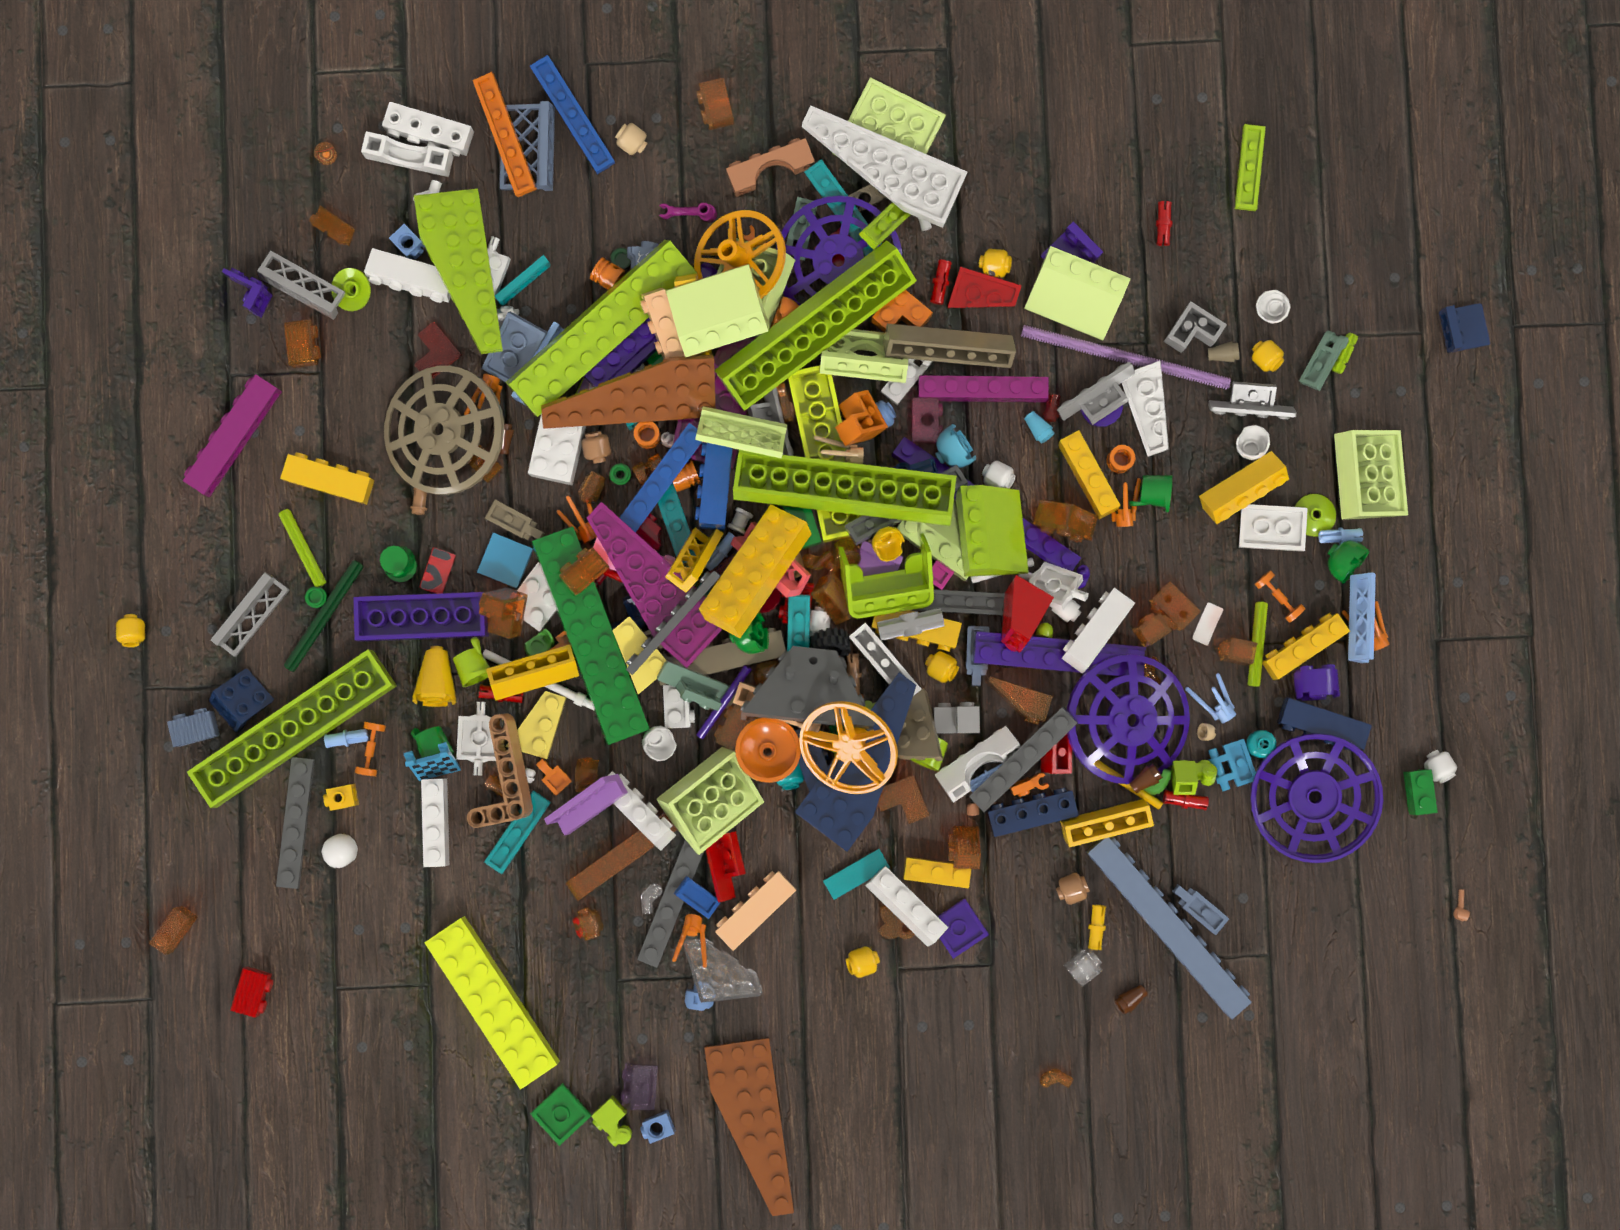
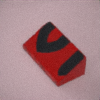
M433 547L420 588L436 594H443L456 555Z

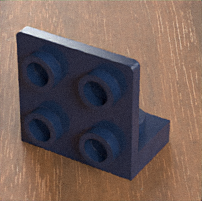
M1481 303L1455 308L1453 305L1439 311L1447 353L1490 344Z
M244 669L215 689L210 696L209 702L237 733L244 728L247 720L270 705L274 698L248 669Z

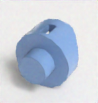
M695 982L694 989L686 990L685 1004L688 1009L704 1011L706 1008L709 1009L713 1006L715 993L708 992V983Z

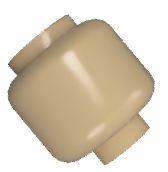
M624 123L615 136L617 138V146L629 155H634L636 152L641 153L648 144L645 142L646 133L633 123L628 125Z

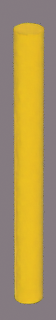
M1099 760L1093 763L1098 769L1107 774L1124 778V776ZM1120 784L1158 810L1163 805L1162 801L1144 790L1136 793L1130 784Z

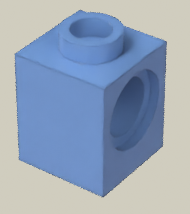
M405 224L389 237L391 242L409 259L418 258L424 251L423 248L425 246L421 240ZM407 240H413V245L410 248H404V243Z
M668 1110L644 1119L642 1122L643 1126L640 1127L643 1138H648L650 1144L671 1136L676 1131ZM655 1122L660 1123L663 1130L656 1133L651 1129V1124Z

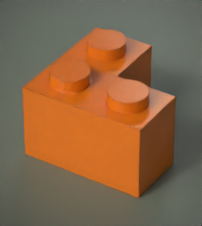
M904 290L874 314L872 323L884 333L887 324H898L901 320L908 326L923 327L932 317L933 312L907 290Z
M869 390L856 392L838 405L846 420L835 428L845 446L871 440L888 428Z

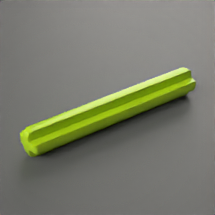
M289 509L281 511L279 517L314 586H323L326 584V580Z
M1266 602L1255 603L1248 685L1254 687L1260 686L1268 609V603Z

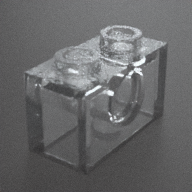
M1084 949L1064 964V967L1082 987L1103 971L1099 966L1102 962L1092 951L1087 952Z

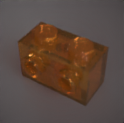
M1171 581L1167 582L1149 600L1152 604L1150 606L1152 610L1158 615L1162 614L1167 618L1166 623L1173 630H1183L1201 612Z
M1152 612L1138 620L1140 625L1132 629L1143 647H1147L1172 632L1170 628L1172 624L1166 615L1162 616L1161 613L1154 615Z

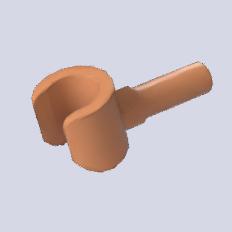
M975 803L968 804L967 815H979V807Z
M1459 890L1458 905L1454 910L1453 916L1457 920L1467 921L1470 911L1463 909L1464 890Z

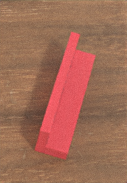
M756 522L750 523L744 536L733 538L731 545L737 551H739L757 525ZM794 559L776 585V588L785 597L798 596L803 591L811 574ZM796 570L802 575L799 583L794 578V571Z

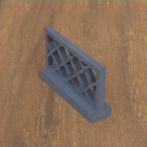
M542 101L541 104L506 105L508 111H517L520 114L513 122L514 128L523 119L530 124L522 134L516 128L515 131L520 135L518 137L519 142L524 139L530 145L524 152L525 157L532 150L537 153V160L532 165L527 161L530 171L533 170L537 174V183H535L537 189L553 191L555 107L549 101ZM532 110H539L538 118L531 123L526 116ZM535 129L538 132V138L531 144L525 137ZM501 158L500 189L513 190L511 184H506L508 174Z

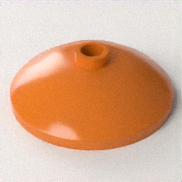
M759 718L747 724L740 732L735 747L736 759L742 771L750 778L764 783L777 782L789 776L796 768L801 755L799 738L794 729L784 721L771 718ZM764 749H770L772 754L766 756L763 751Z

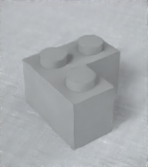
M1190 301L1163 342L1180 353L1186 349L1193 336L1211 347L1227 324Z
M961 702L960 707H951V703H938V707L933 708V719L937 734L980 733L979 706H974V702Z

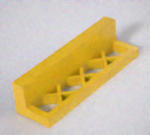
M695 527L665 578L686 593L700 577L723 533L716 529L710 537H707ZM695 537L704 544H697ZM689 549L694 550L696 556H692ZM682 561H687L689 567H684ZM673 573H680L683 580H681Z

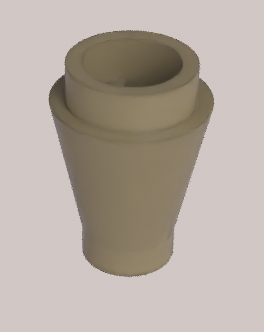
M1231 341L1208 348L1209 361L1234 362V360H1239L1238 343Z

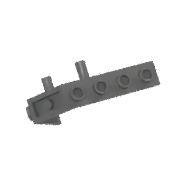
M792 646L789 651L785 650L782 653L778 666L776 668L772 667L766 675L767 680L764 684L760 683L753 692L754 697L750 701L746 700L740 711L741 720H746L749 716L805 722L807 717L816 708L826 703L846 701L865 706V701L861 694H857L855 680L852 675L848 676L845 670L847 668L846 662L842 656L839 657L837 651ZM838 708L839 714L841 716L842 726H844L841 709ZM834 709L821 713L812 723L836 725ZM847 709L854 728H864L867 731L873 730L875 723L871 718L858 711Z

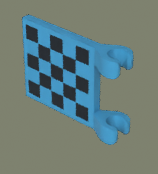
M447 742L438 744L440 753L416 759L413 751L403 753L406 759V767L412 770L419 781L460 771L461 767L450 752Z

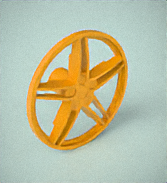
M740 210L722 216L706 230L697 246L694 270L698 273V279H703L701 262L723 264L725 266L723 272L749 264L750 269L753 268L766 282L763 286L754 278L756 286L760 288L758 292L762 299L776 285L784 268L786 247L783 235L771 219L756 211ZM741 217L758 219L764 222L771 231L745 243ZM735 218H737L739 241H736ZM729 221L728 239L722 241L718 248L703 250L712 233L722 224ZM777 242V262L768 280L752 259ZM702 255L719 256L720 259L701 257Z
M837 701L821 705L807 717L800 731V750L806 765L821 782L835 790L850 794L872 792L883 786L896 768L898 750L890 728L876 713L859 704ZM838 708L841 709V714H842V719H843V723H844V726H845V730H843L842 721H841V716H840V714H839V709H838ZM834 709L838 735L809 730L811 723L817 716L825 711ZM847 709L863 713L875 721L881 729L867 731L864 728H854ZM883 734L886 735L883 738H878L869 743H865L868 739H872ZM888 740L891 759L887 771L883 774L877 767L878 764L865 749ZM808 743L837 752L827 775L814 762ZM838 760L843 761L844 764L835 779H832L831 774ZM852 761L874 782L857 786L838 782V780Z

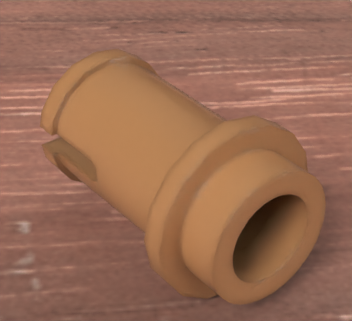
M415 487L413 506H410L412 514L425 515V511H427V508H425L427 492H423Z

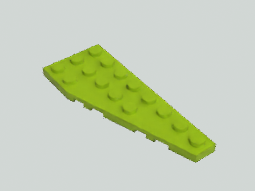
M478 189L414 195L420 240L425 246L431 261L434 263L450 297L458 308L459 314L467 325L481 354L503 352Z

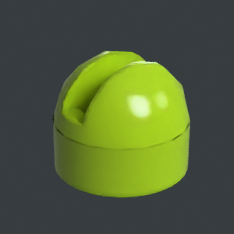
M1041 623L1036 629L1035 636L1052 638V626L1049 623Z

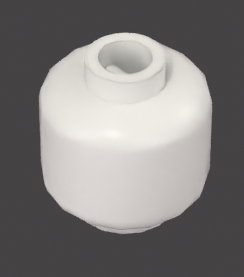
M994 461L991 465L987 464L982 472L986 486L1010 489L1016 477L1013 468L1000 461Z
M1435 750L1426 756L1428 760L1424 763V768L1432 769L1434 782L1444 783L1456 776L1457 765L1448 752L1440 753L1438 750Z

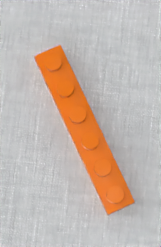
M490 72L474 79V86L515 196L521 197L536 190L537 187L495 75Z

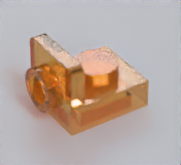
M589 757L577 760L575 792H582L598 780L599 760Z

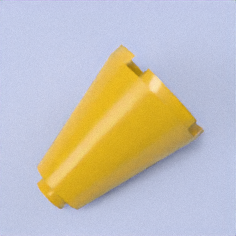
M431 646L425 652L412 696V701L415 704L418 701H423V706L446 707L448 702H452V705L456 703L449 656L442 646Z

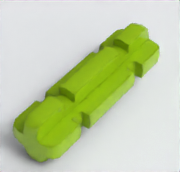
M1353 333L1346 334L1345 337H1348V344L1346 348L1342 349L1332 368V371L1338 374L1344 372L1345 364L1348 363L1354 349L1353 345L1358 340V336Z

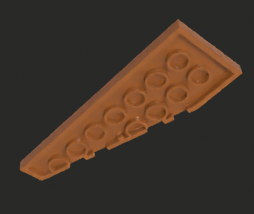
M714 356L669 357L652 366L650 364L640 371L632 374L630 372L602 382L592 389L588 390L586 388L579 391L576 395L568 398L565 396L541 405L543 429L700 418L703 406L716 409Z
M769 1037L705 1046L710 1091L771 1215L778 1216L794 1213Z

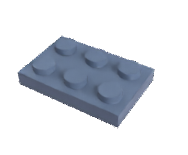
M511 311L508 312L500 328L503 352L488 353L481 369L506 382L533 358L547 331Z

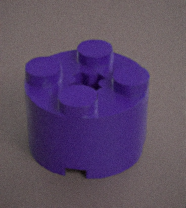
M1334 664L1322 665V668L1313 669V666H1302L1293 673L1296 700L1302 698V701L1325 700L1327 695H1332V698L1340 696L1338 670L1335 669Z

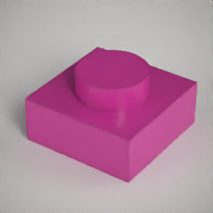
M936 561L932 566L933 585L942 590L954 574L953 571L939 561Z

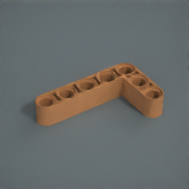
M508 713L494 715L489 721L504 802L470 810L467 814V821L474 828L526 818L533 811L514 717ZM501 718L504 720L505 723L503 729L500 726ZM505 740L509 743L508 750L504 747ZM510 761L513 764V771L508 767ZM513 783L517 784V793L513 790ZM518 804L522 807L521 814L517 810ZM498 808L502 811V818L497 814ZM479 812L482 814L483 817L482 822H480V820L478 819Z

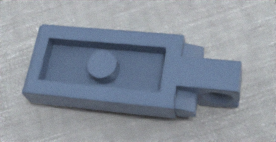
M967 626L966 669L967 675H972L971 686H981V675H986L988 670V664L973 663L975 632H989V627Z
M1178 884L1172 890L1173 893L1181 898L1178 902L1181 907L1214 935H1217L1229 920L1226 915L1197 891L1191 888L1186 891Z

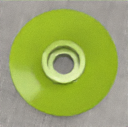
M346 268L339 271L334 277L332 285L345 291V295L338 305L340 308L347 311H357L367 304L370 298L371 287L368 278L363 272L355 268ZM354 286L356 287V293L353 292ZM331 291L333 299L335 300L338 294Z
M1310 494L1304 496L1296 503L1295 507L1307 508V536L1318 537L1321 530H1331L1334 526L1336 510L1332 502L1325 496ZM1314 511L1320 513L1319 518L1313 516Z

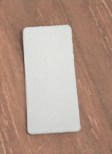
M1207 603L1193 635V640L1204 645L1209 644L1223 608Z

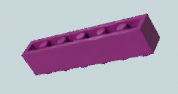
M256 374L246 382V389L242 395H238L235 398L231 411L222 417V424L218 430H214L211 433L207 446L198 452L196 462L193 466H189L184 473L185 478L183 481L207 497H210L282 393V391Z
M919 376L918 401L1046 402L1048 400V377Z

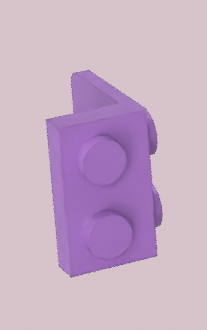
M871 539L868 542L864 541L854 564L861 567L863 576L898 571L903 559L902 556L885 562L880 560L874 552Z

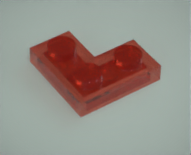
M434 321L417 334L430 350L429 353L414 364L419 371L435 366H449L462 356ZM441 372L432 373V379L435 378Z

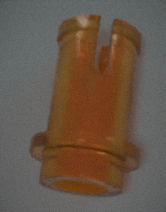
M490 775L484 783V786L487 787L486 790L490 789L503 798L501 783L497 779L498 776Z

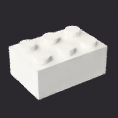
M541 414L528 474L531 477L573 486L582 447L581 440L584 438L586 426L543 429Z

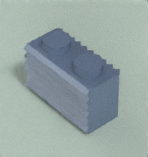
M207 708L194 710V715L186 717L185 713L172 716L173 720L168 721L167 724L173 747H181L220 736L214 711H207Z

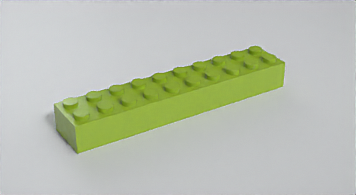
M664 240L505 383L529 410L538 417L542 414L541 405L561 397L649 318L648 313L644 314L640 301L643 300L641 294L659 288H664L665 291L675 288L674 281L676 277L696 274L697 272L670 240Z
M885 241L772 326L768 332L760 335L714 371L734 400L745 411L917 280L898 249L890 242Z
M739 449L733 497L734 500L950 526L957 476L782 455V458Z
M368 649L187 771L209 807L217 808L397 685L375 652Z

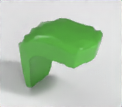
M544 629L524 644L525 652L528 656L549 651L554 646L555 641L552 634L547 629Z
M1164 769L1162 772L1163 778L1159 780L1160 783L1148 787L1144 791L1151 795L1160 794L1168 785L1172 771Z

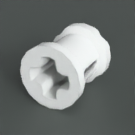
M736 507V514L727 527L744 535V529L749 519L753 518V515Z

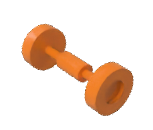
M1270 570L1254 585L1260 589L1266 584L1272 590V595L1281 605L1284 604L1291 611L1285 617L1290 623L1305 610V607L1300 604L1293 608L1287 602L1288 598L1279 588L1276 589L1269 582L1275 576Z
M364 722L363 728L372 731L365 751V756H367L365 767L356 766L355 773L376 777L377 770L369 768L371 757L374 756L375 733L376 731L385 732L386 725Z

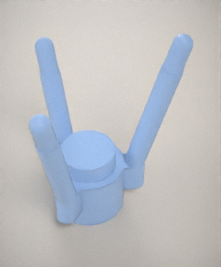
M1219 673L1216 674L1225 701L1222 700L1216 688L1212 687L1211 689L1219 702L1214 707L1216 711L1208 706L1189 687L1185 688L1212 715L1214 720L1219 719L1221 723H1225L1236 716L1235 707L1229 698Z

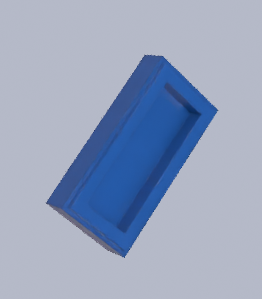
M687 876L674 892L677 897L708 919L721 903L717 901L715 896Z

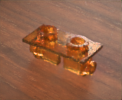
M319 206L317 214H313L309 219L311 225L322 232L327 231V235L336 240L338 244H347L349 246L355 229L322 206Z

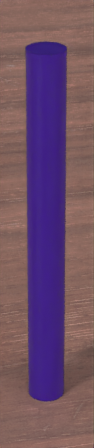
M744 665L721 698L722 705L719 710L712 711L696 734L699 738H705L735 695L739 682L743 683L752 669Z

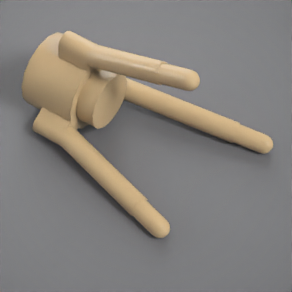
M814 436L815 440L847 448L845 451L821 450L822 454L845 456V462L863 464V448H858L857 445L845 446L843 442Z

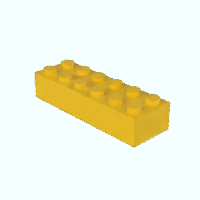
M770 505L699 607L704 619L741 638L811 536L807 522L774 505Z

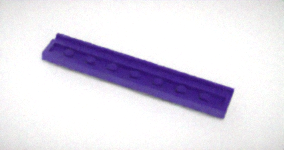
M704 262L701 265L703 278L715 275L718 272L708 262ZM649 318L584 375V378L593 387H597L602 382L630 372L632 374L657 351L654 342H657L655 333L651 334L647 324L650 321Z
M975 632L973 663L1081 673L1062 659L1066 653L1063 648L1069 640L1032 636L1019 653L1018 651L1009 650L1001 642V633ZM1106 643L1086 671L1098 662L1116 655L1133 654L1145 656L1146 647ZM1120 662L1100 671L1098 675H1128L1127 662ZM1136 662L1137 675L1144 676L1145 663Z

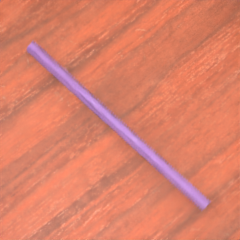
M1024 325L1021 337L1024 335V338L1029 336V339L1031 337L1034 340L1037 338V341L1042 339V342L1045 341L1044 343L1047 341V343L1050 342L1051 344L1052 342V345L1055 343V346L1056 344L1057 346L1060 344V347L1063 345L1065 348L1068 346V349L1069 347L1070 349L1073 348V350L1076 349L1075 351L1078 349V352L1083 350V353L1086 351V354L1091 352V355L1094 353L1096 356L1099 354V357L1100 355L1101 357L1104 356V358L1107 356L1109 360L1114 358V361L1117 359V362L1122 360V363L1125 361V363L1130 362L1132 365L1135 364V366L1138 364L1140 368L1141 366L1144 367L1158 362V359L1155 360L1152 357L1147 358V356L1124 352L1121 349L1116 350L1113 347L1070 338L1067 335L1062 336L1059 333L1046 332V330H1039L1036 327L1033 329V327H1028V325ZM1161 360L1163 374L1169 372L1171 376L1176 374V377L1179 375V378L1184 376V379L1186 377L1189 380L1192 378V381L1195 379L1194 382L1200 380L1199 383L1202 381V384L1205 382L1207 385L1210 383V386L1215 384V387L1218 385L1220 388L1223 386V389L1226 387L1225 390L1229 389L1231 380L1228 377H1220L1217 374L1212 375L1209 372L1194 370V368L1189 369L1186 366L1181 367V365Z

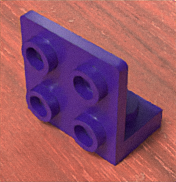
M1074 222L1051 245L1054 248L1091 263H1095L1103 253ZM1048 247V248L1041 254V258H1042L1043 260H1044V258H1045V256H1046V253H1047V251H1048V249H1049L1050 247Z
M223 268L222 273L232 281L251 289L244 295L243 306L254 315L262 318L273 296L267 291L268 287L253 277L249 280L242 272L231 268L230 271Z

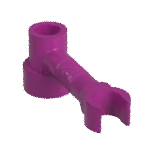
M701 203L698 207L659 205L663 209H668L666 214L659 215L662 219L681 215H697L703 221L710 223L717 217V210L707 203Z

